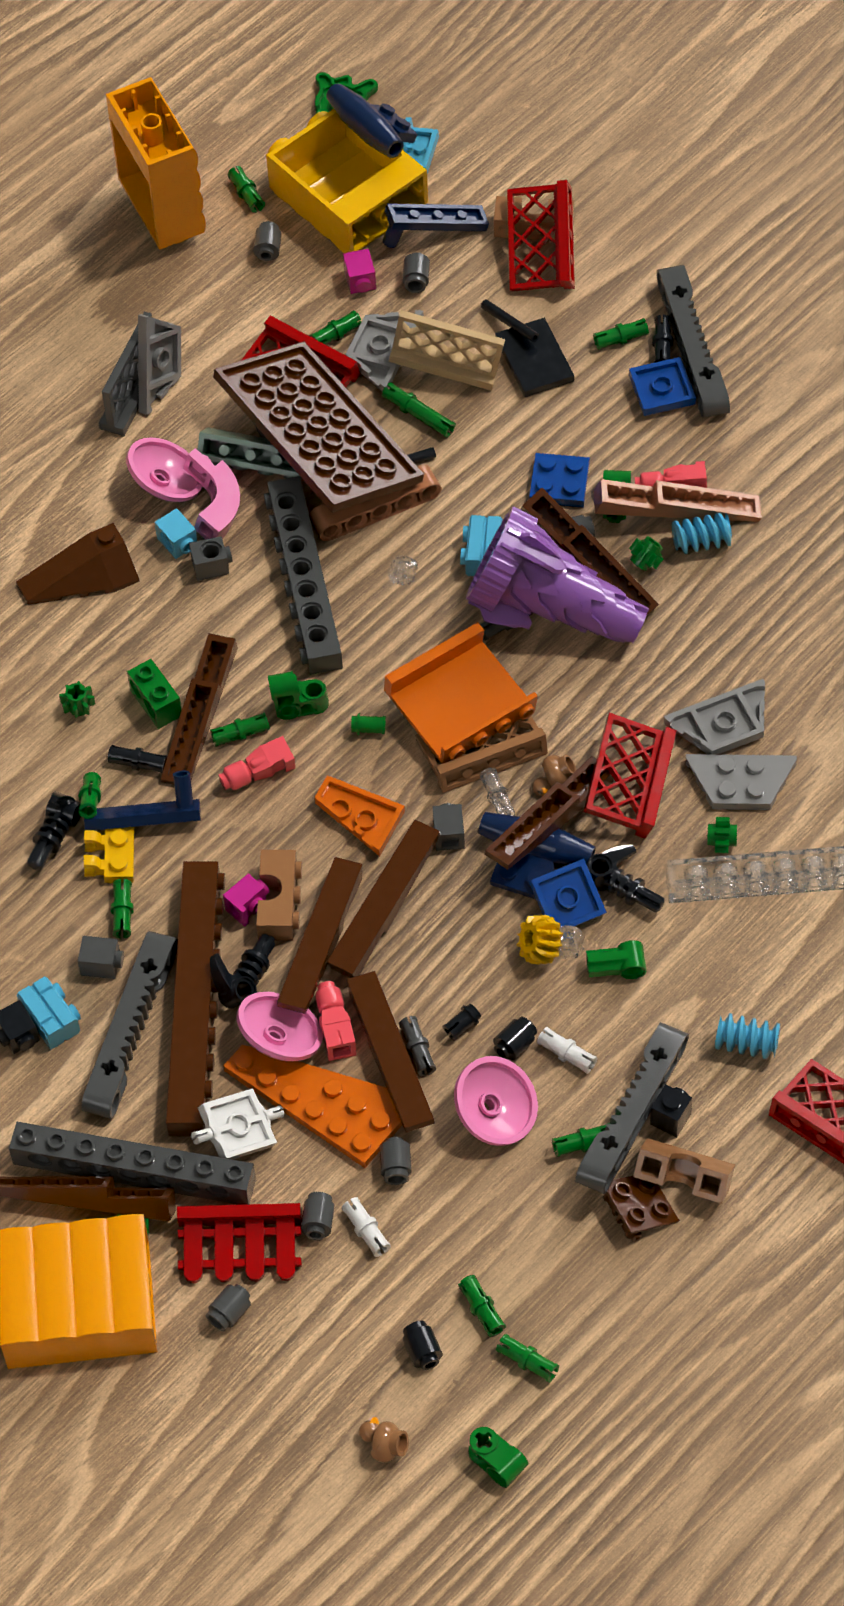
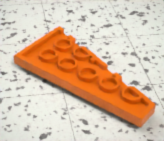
M243 1044L223 1065L224 1071L249 1089L253 1088L256 1094L275 1107L280 1105L285 1114L364 1168L380 1152V1145L386 1142V1139L393 1137L402 1126V1122L386 1087L299 1061L277 1060L262 1054L253 1047Z

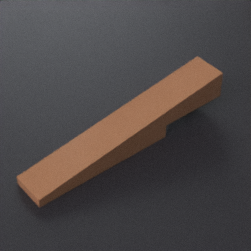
M600 479L593 491L595 514L693 519L697 516L700 519H704L705 515H710L714 520L716 513H721L724 518L725 513H727L730 521L759 522L762 518L759 495L656 480L652 487Z

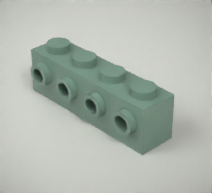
M209 427L199 433L197 450L208 456L214 465L223 460L227 465H232L231 468L237 470L254 469L258 470L259 474L273 475L275 473L284 475V478L300 476L267 438Z

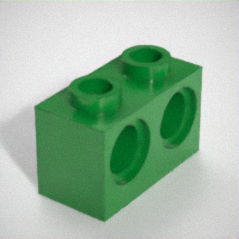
M152 659L127 671L130 691L158 729L180 718L182 711L180 697Z

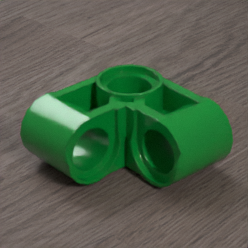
M293 671L268 675L271 698L274 701L278 718L290 720L296 717L320 714L327 710L329 699L326 685L322 681L317 679L297 681V676Z

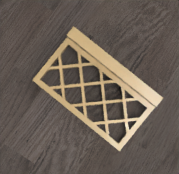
M401 310L389 362L492 391L505 339ZM404 321L413 323L417 327L410 328ZM432 330L441 331L443 334L436 336ZM424 333L428 339L421 340L417 334ZM458 337L466 338L469 342L462 343ZM449 340L454 346L447 347L443 342ZM487 344L497 348L488 350L484 345ZM476 348L480 353L473 355L469 349Z

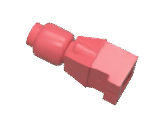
M697 461L693 465L679 464L664 469V475L659 471L643 472L640 474V477H634L635 484L653 487L656 480L707 488L705 461Z
M281 736L257 747L245 758V763L239 760L224 767L223 773L218 776L225 790L229 788L237 790L250 784L252 778L254 781L271 777L283 769L286 772L295 769V758L284 737Z
M332 981L322 982L317 987L318 991L315 994L318 1011L322 1015L319 1017L328 1061L356 1056V1043L351 1019L348 1012L344 1009L341 990Z

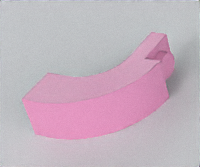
M195 448L188 454L183 469L207 490L211 498V504L198 515L194 528L205 539L220 536L224 538L232 526L239 507V485L234 473L223 460L215 466L208 456L200 453Z

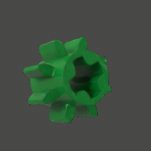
M647 536L644 540L636 538L629 547L633 554L630 560L644 571L651 567L657 569L664 560L660 553L663 547L651 537Z
M80 681L71 685H65V694H59L64 713L70 712L75 718L85 714L89 715L90 706L96 705L91 686L85 688Z
M716 817L715 824H708L707 845L715 846V853H729V846H737V825L730 824V817Z

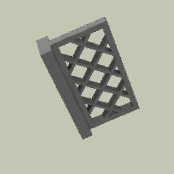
M144 311L143 315L152 317V313ZM138 324L102 390L105 411L99 421V428L121 436H125L139 409Z

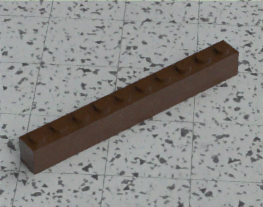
M183 861L166 1116L169 1137H191L192 1132L205 1129V1124L198 1107L206 1103L207 1098L212 1099L213 1081L208 1080L209 1072H214L215 1066L214 1054H210V1045H216V1027H212V1019H217L218 1015L217 1001H213V993H218L211 975L210 957L216 953L221 957L220 949H216L217 941H222V923H218V916H223L224 901L223 898H219L220 890H225V873H220L217 861Z

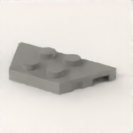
M415 310V314L424 316L422 310ZM399 312L387 313L385 315H365L346 352V356L357 361L360 373L381 391L385 387L389 389L387 384L393 382L400 367L398 364L389 362ZM404 321L410 328L417 327L413 323Z
M142 314L138 315L140 413L150 414L152 412L150 405L156 398L163 399L168 393L169 388L181 377V326Z
M764 679L755 681L665 715L664 724L671 729L677 730V734L707 754L718 755L763 738Z
M686 754V766L690 767L693 771L699 788L705 792L706 799L712 809L771 810L776 801L777 794L782 791L786 784V779L791 770L795 768L797 756Z

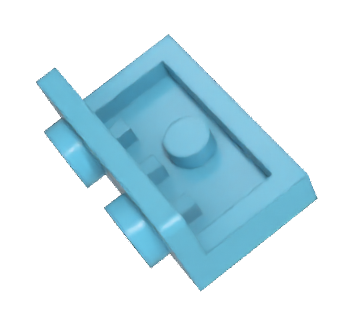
M406 117L405 120L411 124L410 127L418 135L414 143L403 142V150L422 165L428 174L439 139L438 129L413 127L412 118Z

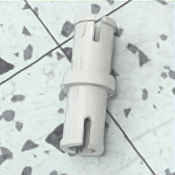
M545 1027L544 1032H541L537 1039V1044L554 1052L562 1062L568 1061L586 1074L590 1073L597 1062V1057L578 1047L576 1041L572 1039L567 1040L550 1028Z
M358 1197L351 1198L350 1200L353 1205L351 1206L348 1201L345 1202L342 1206L343 1212L346 1213L355 1226L354 1231L357 1236L364 1239L373 1252L372 1254L375 1257L382 1256L380 1247L386 1253L391 1248L390 1243L387 1242L378 1229L376 1219L369 1216Z

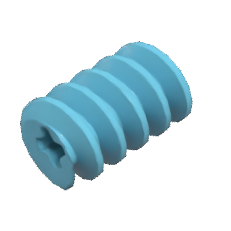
M716 513L714 521L710 515H705L703 522L698 516L693 518L692 524L687 518L683 519L682 526L676 520L672 522V536L675 549L678 550L681 547L684 554H688V547L692 545L695 552H698L699 544L701 543L707 551L712 541L718 549L723 539L728 547L731 546L732 531L727 513H725V518L721 513Z
M731 1013L728 1014L725 1021L720 1016L715 1049L720 1050L724 1042H726L728 1052H732L734 1047L738 1045L739 1054L743 1055L749 1047L752 1057H755L759 1050H761L763 1059H767L771 1052H773L775 1058L780 1034V1023H776L774 1028L769 1030L768 1021L766 1020L760 1028H757L756 1018H753L747 1026L745 1025L744 1016H741L737 1023H734Z

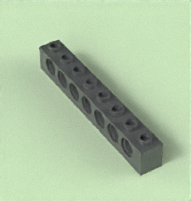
M300 476L267 482L269 493L264 494L266 509H272L273 515H269L271 531H277L278 534L277 537H274L276 552H282L283 558L279 559L281 574H287L288 578L287 581H284L286 596L292 597L293 603H289L291 618L298 621V625L294 626L297 642H302L304 647L299 648L302 665H308L310 675L343 669L340 644Z
M18 1121L16 1122L9 1146L13 1165L75 1176H114V1183L142 1188L174 1187L175 1194L237 1205L250 1204L256 1182L254 1163Z

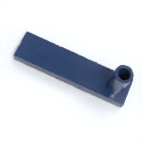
M387 203L384 212L389 226L384 235L383 243L389 248H395L404 230L487 231L489 221L482 205Z
M182 770L173 773L176 801L97 808L95 817L91 819L84 818L85 830L201 821L200 799H193L190 772Z

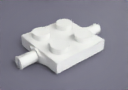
M253 1088L200 1105L198 1110L204 1121L205 1129L192 1132L191 1138L192 1140L195 1139L193 1143L196 1145L211 1140L219 1157L233 1160L273 1147L277 1141L271 1130V1121L283 1118L284 1110H282L283 1108L280 1105L266 1110L258 1101Z

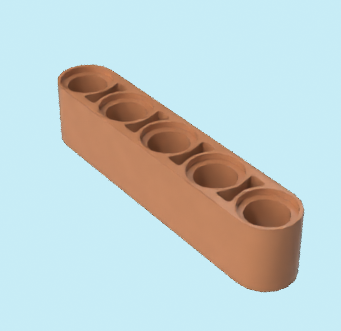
M420 465L417 467L424 473L422 483L333 513L325 504L314 508L310 512L309 517L321 540L330 541L428 502L441 493L442 487L428 465Z

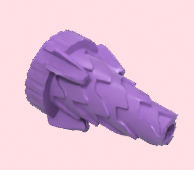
M512 506L490 542L466 594L468 603L480 609L483 620L492 624L514 628L523 627L529 630L532 624L529 615L533 612L554 623L555 621H561L583 633H586L588 630L596 635H602L617 642L634 643L643 626L649 608L628 598L618 587L596 577L598 572L577 562L573 555L557 546L545 530L537 525L538 518Z

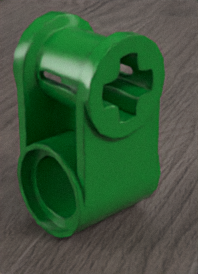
M479 1427L471 1433L468 1450L470 1459L489 1474L498 1485L507 1488L528 1466V1460L523 1453L507 1443L489 1427Z

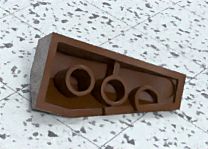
M111 523L88 533L16 581V584L25 601L30 605L58 601L63 596L79 594V597L89 596L88 593L105 591V594L113 593L140 582L123 538L114 523Z

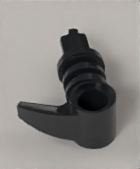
M56 791L51 794L46 808V818L39 832H36L33 837L35 847L27 860V864L32 869H42L50 854L57 853L60 850L61 842L68 832L69 826L75 827L81 817L79 814L80 802L76 801L73 797Z
M633 845L616 846L589 858L587 867L597 891L608 889V892L611 894L617 891V897L623 898L626 896L625 903L630 906L637 902L653 912H658L662 909L665 903L664 897L645 888V880L642 878H637L633 881V875L627 874L624 876V870L617 867L618 863L636 853ZM596 871H604L605 873H603V874H598V873H595V872H596Z
M262 934L252 950H245L241 956L242 961L239 962L238 968L234 971L233 975L228 972L218 953L210 957L212 979L218 991L219 1000L224 1007L229 1009L238 1007L247 996L257 993L256 986L263 973L267 972L270 967L268 956L275 946V938L273 936Z

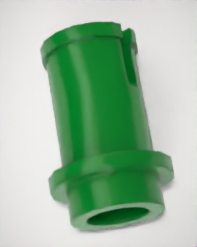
M357 713V716L351 717V733H357V736H360V733L385 734L386 716H360V713Z

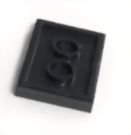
M545 317L525 323L526 326L539 334V339L534 343L512 328L495 333V337L505 339L502 353L524 397L574 382V374Z

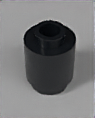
M523 1016L513 1019L493 1039L495 1052L502 1058L515 1060L535 1040L534 1036L537 1034L536 1027Z
M422 1320L407 1325L403 1329V1342L414 1367L429 1370L437 1366L443 1356V1352L431 1326H427L426 1322Z

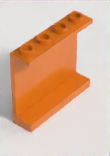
M478 622L385 676L384 691L442 764L462 757L467 750L474 746H482L489 737L497 732L501 734L507 731L519 719L525 720L529 718L536 709L537 694L533 692L526 696L483 643L484 629Z

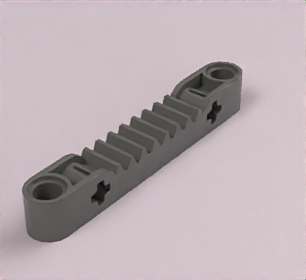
M684 265L658 269V288L667 315L672 318L671 327L686 373L696 396V403L701 417L705 418L730 413V401L719 368L713 364V358H710V350L707 349V341H704L705 335L702 333V326L699 325V317H696V309H693L694 302L691 301L693 289Z
M152 931L146 933L82 1099L83 1112L110 1119L115 1116L127 1086V1076L124 1071L129 1070L128 1060H133L132 1050L137 1049L136 1040L141 1039L140 1030L145 1029L144 1020L149 1018L148 1010L153 1008L152 1000L156 999V992L160 991L166 984L177 954L178 938Z
M659 1023L645 1047L643 1054L644 1062H641L640 1070L636 1071L635 1080H631L630 1088L626 1089L625 1097L621 1098L620 1106L616 1107L615 1115L611 1116L610 1124L606 1125L605 1131L597 1134L586 1152L576 1174V1183L602 1194L607 1192L650 1115L652 1105L665 1084H667L688 1043V1033L664 1023Z

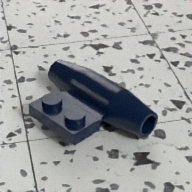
M339 83L334 84L327 91L326 98L340 119L366 144L387 157L394 158L398 156L403 150V142L414 143L418 134L410 127L411 124L407 120L400 118L395 113V109L390 105L384 103L381 105L370 104L362 96Z
M485 812L480 822L478 834L495 841L520 816ZM558 829L510 869L507 870L496 863L490 879V885L536 899L529 884L530 880L554 871V864L569 865L584 859L587 865L589 858L595 855L596 846L564 830Z

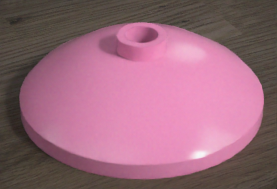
M143 438L133 443L127 453L126 464L132 478L143 490L156 498L170 502H184L195 498L203 487L183 469L189 453L170 441L160 438Z
M275 992L254 993L247 996L241 1002L236 1016L238 1027L248 1043L262 1054L281 1061H301L312 1057L318 1051L323 1040V1034L318 1019L309 1009H307L306 1014L277 1007L280 994Z
M486 1056L468 1064L458 1076L454 1090L456 1111L465 1128L474 1137L490 1145L506 1146L521 1140L531 1131L538 1112L537 1095L531 1080L519 1066L502 1057ZM484 1103L489 1106V1111L485 1108Z

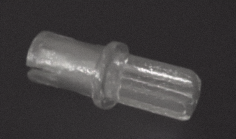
M488 768L482 771L480 779L488 793L487 800L493 804L496 813L515 816V811L508 798L509 791L506 787H503L497 770L495 768Z

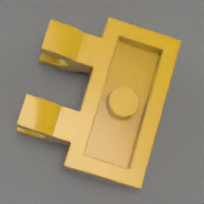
M134 827L105 829V835H101V833L94 830H84L85 852L105 850L104 859L94 855H84V877L104 875V883H113L117 879H121V883H124V879L134 883Z

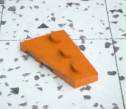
M328 775L314 797L316 805L379 857L405 813V806Z

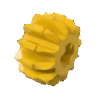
M548 915L527 916L526 922H522L520 925L521 932L517 933L519 942L516 946L520 947L519 956L524 957L525 961L531 964L552 963L554 957H559V947L563 946L561 937L564 933L559 931L560 923Z

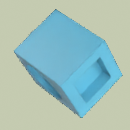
M177 508L154 522L157 539L175 559L183 554L190 553L189 543L197 542L196 529Z

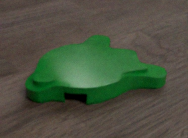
M320 72L315 77L319 88L315 99L316 114L321 111L329 112L333 109L326 98V94L334 84H342L367 101L370 96L378 91V83L373 79H367L359 84H352V78L349 75L333 78L325 72Z

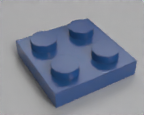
M681 357L629 368V377L644 416L696 404V396Z
M535 453L529 499L543 488L560 506L584 508L590 457Z
M584 859L529 881L542 914L553 917L556 922L560 923V932L607 913Z

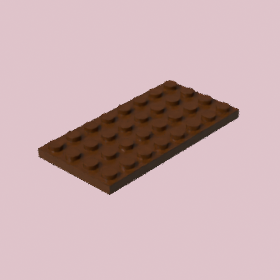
M305 342L214 369L213 378L332 513L423 482L424 473Z

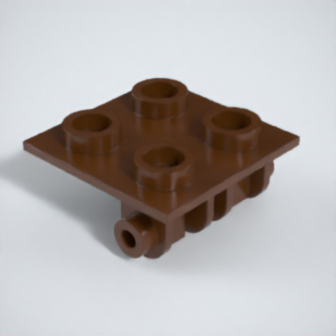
M633 1175L613 1180L603 1196L604 1201L610 1206L613 1216H618L616 1221L618 1224H622L621 1227L625 1232L626 1238L631 1239L632 1242H636L643 1237L642 1231L680 1221L658 1184L635 1178Z

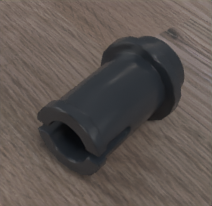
M472 1004L463 1005L461 1007L462 1011L442 1026L447 1035L451 1033L449 1037L455 1041L471 1025L479 1023L478 1020L481 1018V1014Z

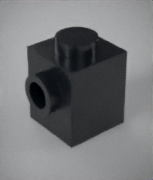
M20 1000L0 1010V1043L3 1047L8 1045L12 1053L16 1054L20 1051L29 1050L35 1043L40 1041L37 1026Z
M665 1084L651 1107L650 1125L677 1138L691 1115L692 1097L681 1088H672Z

